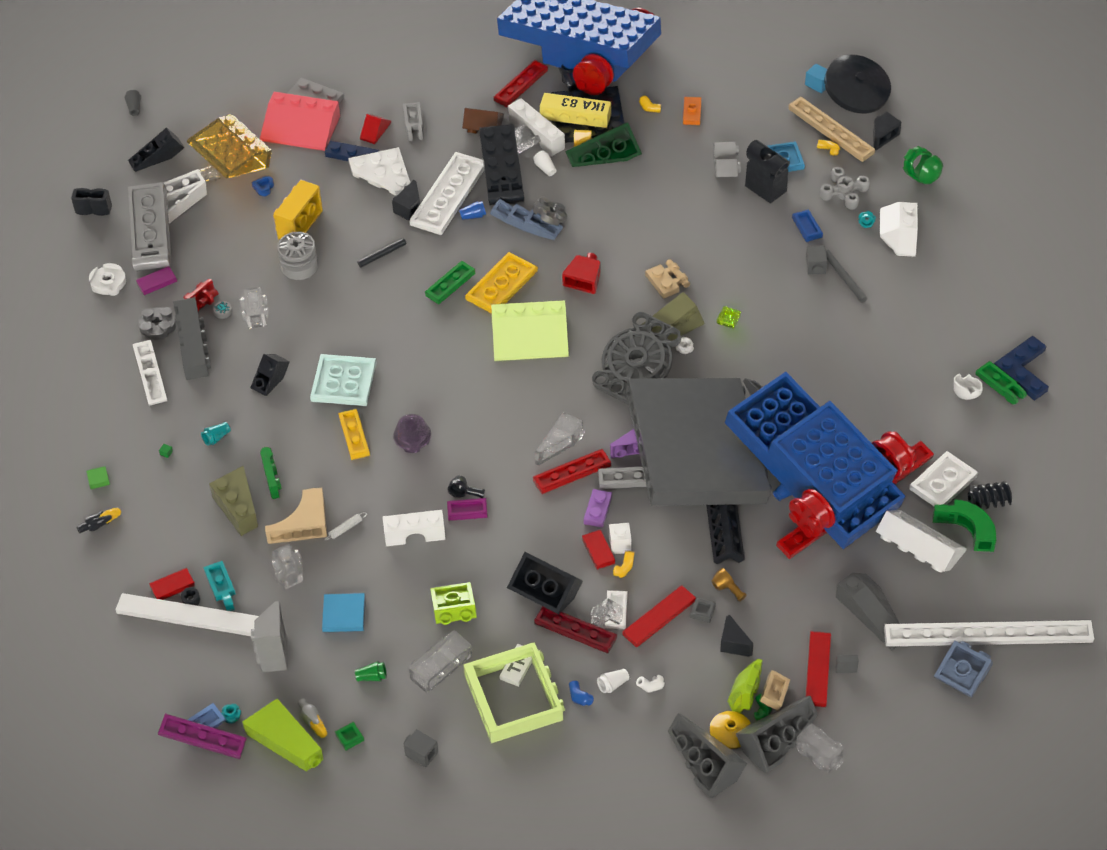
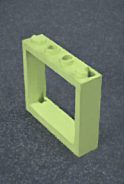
M535 642L463 664L464 676L491 743L563 721V712L565 711L563 700H559L557 697V686L555 682L551 683L550 669L548 665L544 666L543 653L537 649ZM531 657L551 709L497 726L478 677L502 670L506 664Z

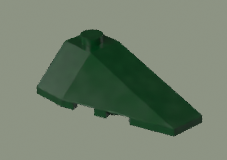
M628 122L565 151L572 167L624 162L642 154Z

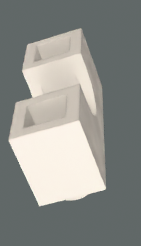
M442 510L383 516L386 546L406 544V538L411 534H422L426 542L445 540Z

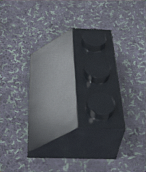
M524 552L507 588L560 614L574 600L583 581Z

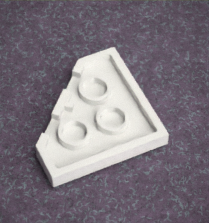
M399 147L348 158L354 177L358 179L361 177L367 180L369 184L378 188H385L393 195H398L406 185L410 184Z

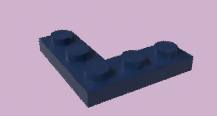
M1032 335L994 364L1013 378L1026 391L1027 395L1035 401L1048 392L1049 386L1024 367L1046 351L1047 346Z

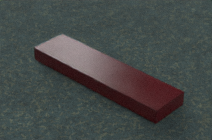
M543 606L534 619V624L607 654L617 639V634L563 612L557 614Z

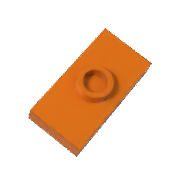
M684 97L683 125H700L701 97Z

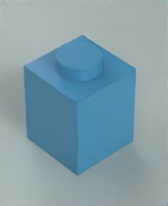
M818 64L813 65L806 72L805 85L820 93L825 91L824 77L827 69Z

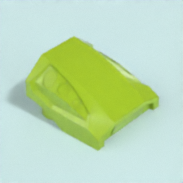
M756 659L735 679L727 701L732 711L741 713L743 709L751 710L755 696L754 693H757L760 684L763 660Z

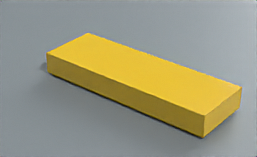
M357 409L338 413L351 460L370 456Z

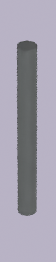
M826 250L829 263L862 303L867 300L865 294L832 253Z

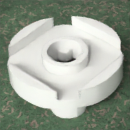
M107 263L103 264V267L99 269L98 267L93 269L89 275V281L93 292L115 296L119 294V290L126 284V276L119 265Z

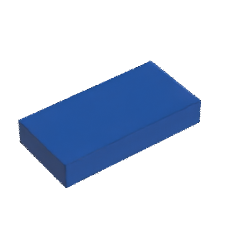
M809 209L792 214V219L806 242L823 238V232Z

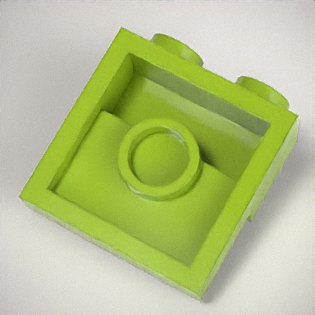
M470 582L430 588L436 624L448 625L453 621L462 620L468 622L472 618H477Z

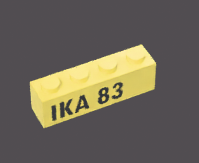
M544 93L540 104V114L550 121L607 128L611 116V102Z

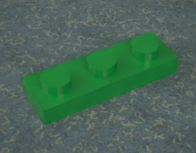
M463 261L459 262L425 291V296L439 305L476 274L475 268Z

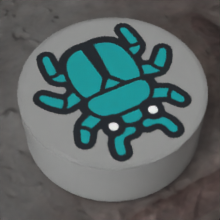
M227 301L217 302L213 307L214 315L220 319L228 318L232 314L231 304Z

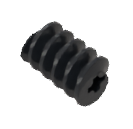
M1002 481L1001 484L995 482L993 486L987 483L985 486L979 484L978 487L972 485L969 488L968 502L977 505L981 509L982 504L985 505L986 509H989L990 503L993 504L994 508H997L998 502H1000L1002 507L1005 506V501H1008L1009 505L1012 503V492L1006 481Z

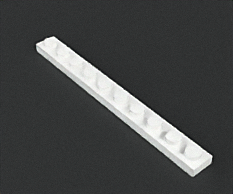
M1091 620L884 625L886 646L952 645L954 640L959 643L964 641L969 645L1093 643L1094 641Z

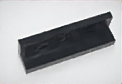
M737 504L716 505L715 508H713V505H706L714 563L720 564L729 558L738 563L744 561L745 556ZM718 514H721L719 522L715 524ZM722 529V530H723V534H722L720 540H718V539H717V536H718L720 530ZM724 545L726 552L720 555L719 552Z

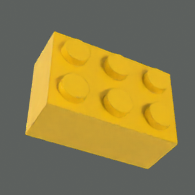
M300 180L293 187L291 193L284 198L280 207L275 210L273 217L279 240L291 232L306 233L322 213L323 209L318 185Z

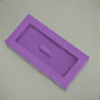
M592 490L584 516L585 525L603 528L612 499V492Z

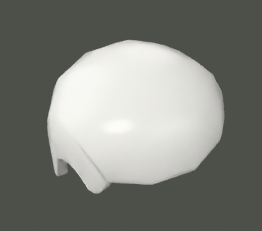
M957 374L954 377V392L959 398L971 400L981 395L983 385L979 379L971 377L970 374L964 378L961 377V374Z

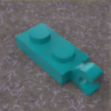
M223 561L203 567L216 601L223 600L226 611L235 610L231 596L236 595Z

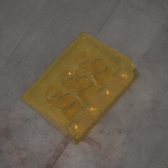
M232 114L217 118L187 139V143L226 179L268 168L270 164L272 150Z

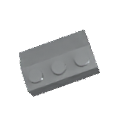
M275 601L254 620V629H251V640L254 645V653H256L257 665L261 664L262 672L287 670V635L279 601Z

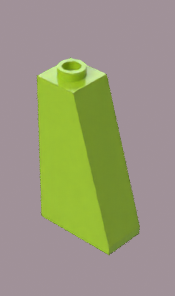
M278 698L242 721L247 736L304 771L317 767L324 760L322 749Z

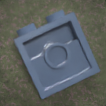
M954 640L934 678L972 698L981 681H984L993 662L990 659L991 656L983 651L978 653L972 650V646L964 641L959 643Z

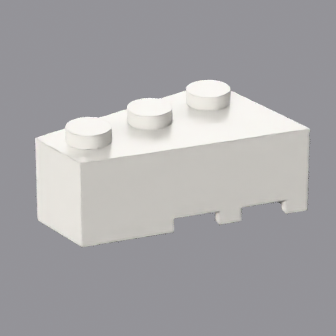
M198 169L164 182L167 189L169 224L207 195L206 182Z

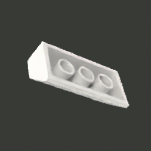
M887 510L876 530L881 535V539L889 543L892 541L898 544V549L904 552L910 551L915 554L914 558L921 562L927 561L932 564L931 568L941 573L942 571H950L967 550V548L901 510Z

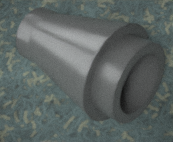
M129 90L124 98L129 114L136 116L139 114L141 95L137 90Z

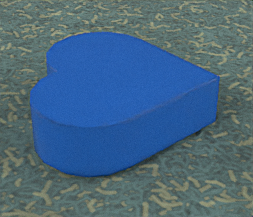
M264 176L252 182V187L260 196H268L271 193V188L274 186L273 178L270 176Z

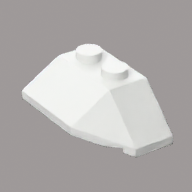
M896 202L881 208L880 237L894 250L897 256L915 257L918 229L917 203Z

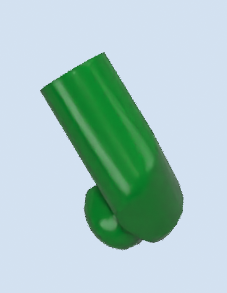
M762 693L755 697L759 705L758 711L754 712V718L757 721L770 715L772 712L771 707L760 702Z

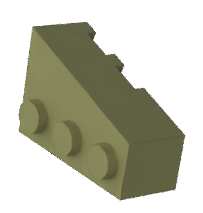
M684 292L653 315V317L677 328L681 336L705 324L696 304ZM655 326L652 328V332L658 333L662 327ZM670 334L667 339L673 341L677 339L678 335Z
M244 466L209 483L212 498L241 536L258 527Z

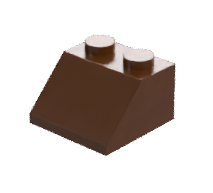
M465 108L462 128L467 129V133L477 134V130L479 131L480 127L501 125L504 113Z

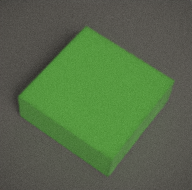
M106 466L86 471L90 489L110 485Z

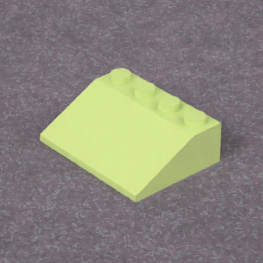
M565 300L491 305L494 361L569 357Z

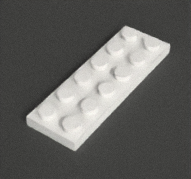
M455 152L409 220L410 226L442 235L484 171L483 160Z

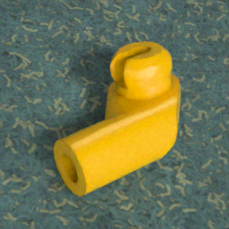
M645 95L639 98V104L644 111L661 112V104H653L649 97Z
M818 140L817 148L830 150V155L833 156L839 154L840 146L832 141Z
M625 550L622 566L616 565L613 569L614 576L623 578L633 567L635 552Z

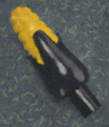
M112 508L105 512L101 511L85 519V523L77 526V530L79 533L87 530H98L120 516L121 510L119 508Z

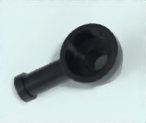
M456 476L448 485V492L453 497L461 498L469 494L484 498L485 489L468 486L466 478L463 476Z

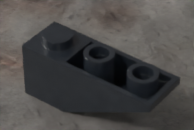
M166 127L128 161L133 170L137 172L172 159L184 149V146L180 139Z

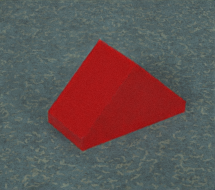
M366 114L360 140L376 144L390 126L391 120Z

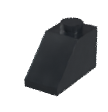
M887 111L881 116H877L874 120L873 145L875 150H878L900 135L902 122Z

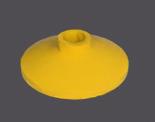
M725 711L716 715L711 721L710 735L729 749L740 748L736 733L751 723L746 716L739 712Z

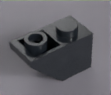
M415 180L406 185L392 200L393 213L408 221L420 205L418 187Z
M263 354L250 388L267 396L283 380L290 361L276 354Z

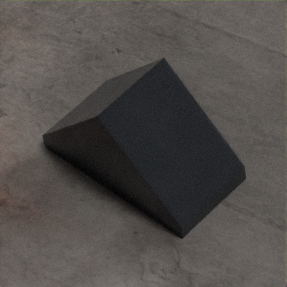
M730 615L726 616L720 652L747 657L752 656L754 643Z

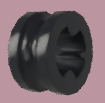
M189 587L181 593V599L184 604L197 606L200 603L201 599L197 589Z

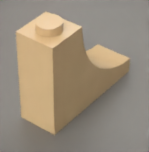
M322 488L302 490L301 502L289 517L276 524L265 526L268 544L327 537Z

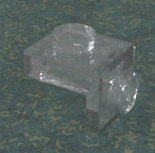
M607 598L592 608L590 624L599 627L610 620L619 625L622 623L623 606Z

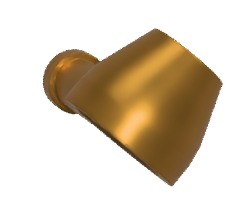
M724 568L719 569L711 580L713 586L718 591L729 588L739 602L747 596L734 583L733 578Z

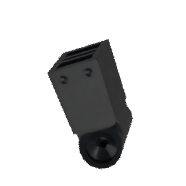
M759 140L752 141L746 151L749 161L747 162L745 187L771 204L787 192V168L790 161Z

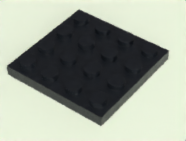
M618 86L606 87L599 95H590L582 90L551 92V94L611 102V116L607 128L555 121L556 127L565 134V143L574 142V130H591L592 138L625 123Z

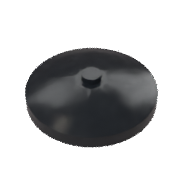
M844 55L838 57L831 62L825 73L824 84L831 99L840 107L854 113L867 114L881 109L886 104L891 93V82L885 70L875 61L864 56Z

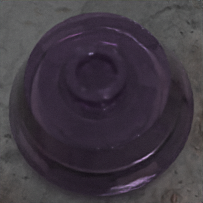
M408 414L400 418L393 433V439L397 446H400L408 453L419 452L420 448L429 444L431 438L430 427L422 417L415 414Z

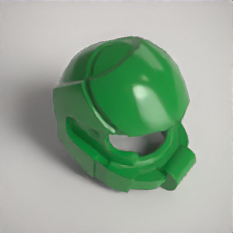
M917 146L909 149L904 156L903 170L917 182L929 185L940 177L943 163L938 156L932 155L927 149ZM919 155H922L919 164L914 169V160Z

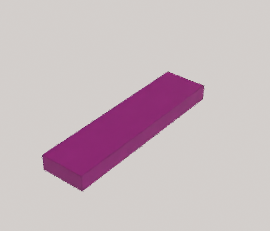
M166 713L158 731L159 736L237 759L241 758L247 740L246 737Z

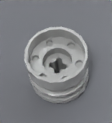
M291 232L279 240L277 250L282 273L289 279L303 280L311 277L318 269L315 241L312 236L304 232Z

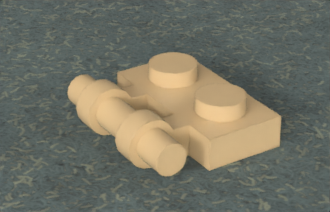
M671 259L666 261L668 268L664 269L660 264L645 271V276L663 299L679 293L680 285H683L684 288L690 286L686 274L682 273L679 270L678 264L674 263Z

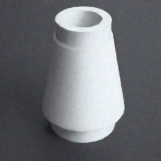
M540 151L534 156V164L548 176L556 173L557 170L547 152Z
M626 669L603 673L597 678L598 687L603 693H611L629 680V674Z

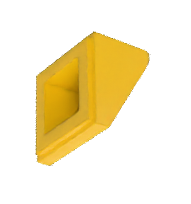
M574 130V147L592 139L591 130Z

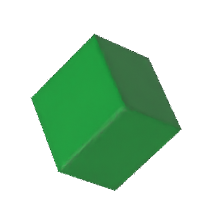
M163 444L159 449L160 455L169 458L173 452L172 446Z

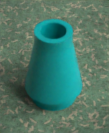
M223 422L222 424L205 428L201 432V437L206 445H215L231 429L227 422Z

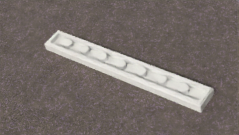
M124 593L121 594L115 609L117 614L251 636V629H254V620L259 617Z

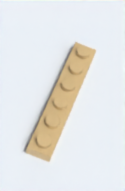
M799 97L789 104L791 112L861 162L875 154V149L804 98Z

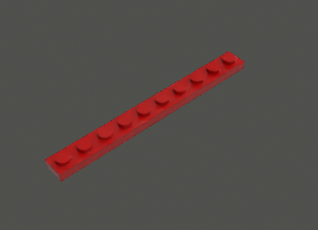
M922 441L912 446L915 451V455H913L914 466L909 470H903L900 477L893 479L892 482L894 484L933 458L934 453ZM797 527L777 541L776 546L788 559H791L827 532L823 529L820 536L808 538Z

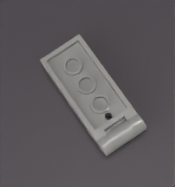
M159 182L128 187L134 270L141 271L171 267L167 189L165 184Z

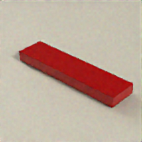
M534 60L494 96V101L507 108L508 105L512 104L548 71V66Z
M600 449L533 476V481L541 494H544L596 473L598 469L611 467V461L604 450Z
M681 585L623 631V636L636 648L692 605L696 597Z
M810 631L806 697L811 696L814 706L826 707L831 633Z

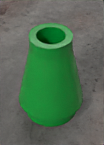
M377 661L360 669H355L357 682H382V679L387 678L385 663Z

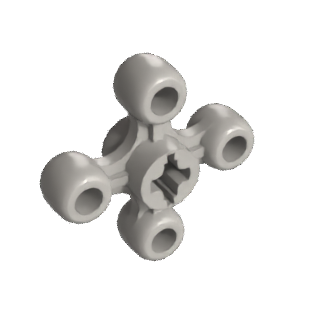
M835 167L831 172V180L837 184L833 187L830 184L822 185L819 195L825 201L831 200L834 195H837L839 199L845 200V207L847 209L854 210L858 207L859 197L853 192L855 190L859 192L868 191L870 179L867 176H860L857 178V181L853 182L850 177L845 176L843 168Z

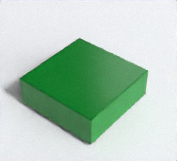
M354 722L335 731L336 737L345 750L364 741L363 735Z

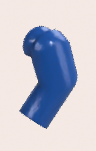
M571 681L569 689L572 701L583 706L592 705L594 701L593 696L581 691L578 681Z

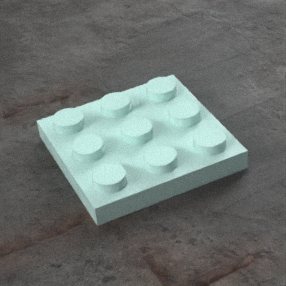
M321 354L311 391V402L367 406L376 367V358Z

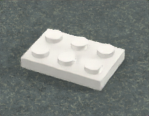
M946 451L910 484L909 490L932 506L948 505L977 478L978 472Z

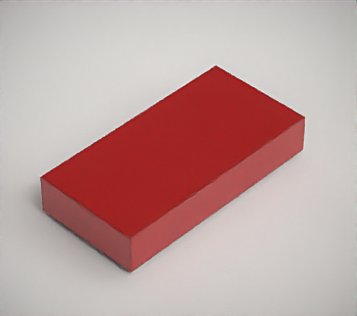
M601 530L582 535V541L596 569L615 564V558Z
M187 568L149 583L155 598L160 600L195 586Z

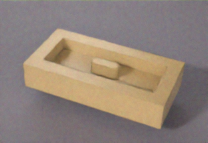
M771 670L767 677L760 702L778 711L783 704L790 679Z

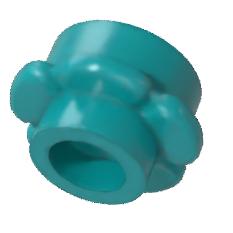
M871 211L862 212L858 216V222L864 228L873 226L876 221V216Z
M227 704L222 708L221 714L225 718L226 723L233 724L239 720L241 710L236 704Z

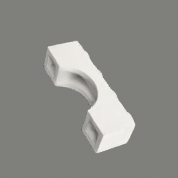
M522 98L508 105L509 121L518 129L525 126L531 129L537 137L540 147L551 157L565 149V134Z

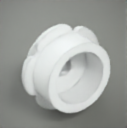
M682 337L680 344L676 346V350L681 354L691 353L694 350L692 340L688 337Z

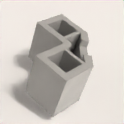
M714 142L715 177H737L738 173H741V164L736 159V156H739V146L735 142Z

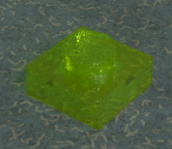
M724 306L717 318V324L734 329L741 317V311Z

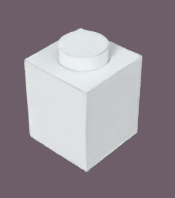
M629 523L609 524V541L612 554H624L625 550L631 551Z

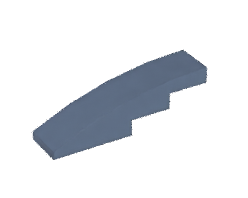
M501 199L497 201L490 212L492 216L518 229L555 240L563 229V226L560 224L555 226L540 219L541 215L538 212L535 214L533 209L530 212L518 204L513 207Z

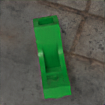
M954 499V505H934L933 523L960 525L971 533L974 551L994 552L996 529L992 519L984 510L970 502Z

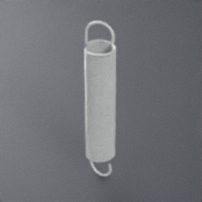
M360 514L354 515L331 530L328 537L335 539L362 521Z

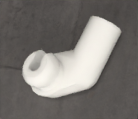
M661 675L654 676L652 681H648L644 677H639L636 681V685L648 693L661 690L665 683Z

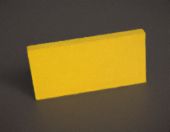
M508 252L465 295V300L492 314L491 305L506 304L538 271V267Z

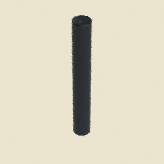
M402 238L357 261L359 267L361 268L406 245V240Z

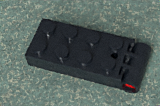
M514 124L480 127L479 136L489 205H495L499 199L506 203L524 202Z

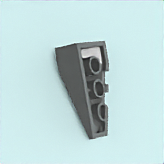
M680 713L677 714L668 732L678 751H681L686 759L685 764L687 768L693 772L696 785L710 798H713L737 782L747 763L734 751Z

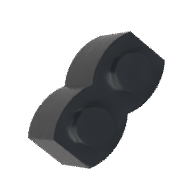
M76 188L73 190L71 199L76 214H94L99 216L110 214L112 203L108 190L102 188L92 190Z

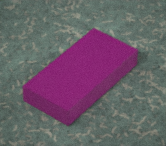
M168 266L141 277L136 282L143 295H146L177 282V279Z
M486 498L447 501L448 521L488 518Z

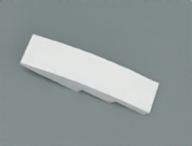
M151 340L133 344L149 406L166 402L167 397Z

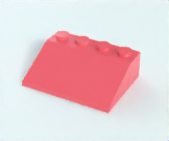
M273 92L268 103L260 141L325 151L340 118L339 102Z

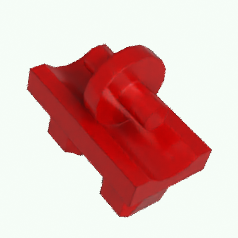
M208 278L204 283L200 282L196 285V289L192 293L185 294L183 298L195 297L199 311L206 304L211 305L214 302V297L219 293L215 289L212 279Z

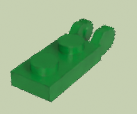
M988 361L976 370L975 375L1004 396L1006 401L1012 405L1019 402L1017 396L1020 399L1027 396L1026 391L1013 378L991 361Z
M264 447L260 450L271 498H280L278 490L282 488L279 478L275 479V475H278L273 453L271 448Z

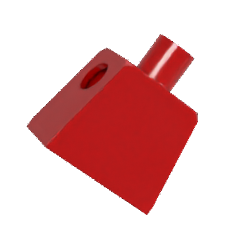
M588 253L586 257L575 256L562 273L563 286L595 294L601 273V264L597 260V255Z

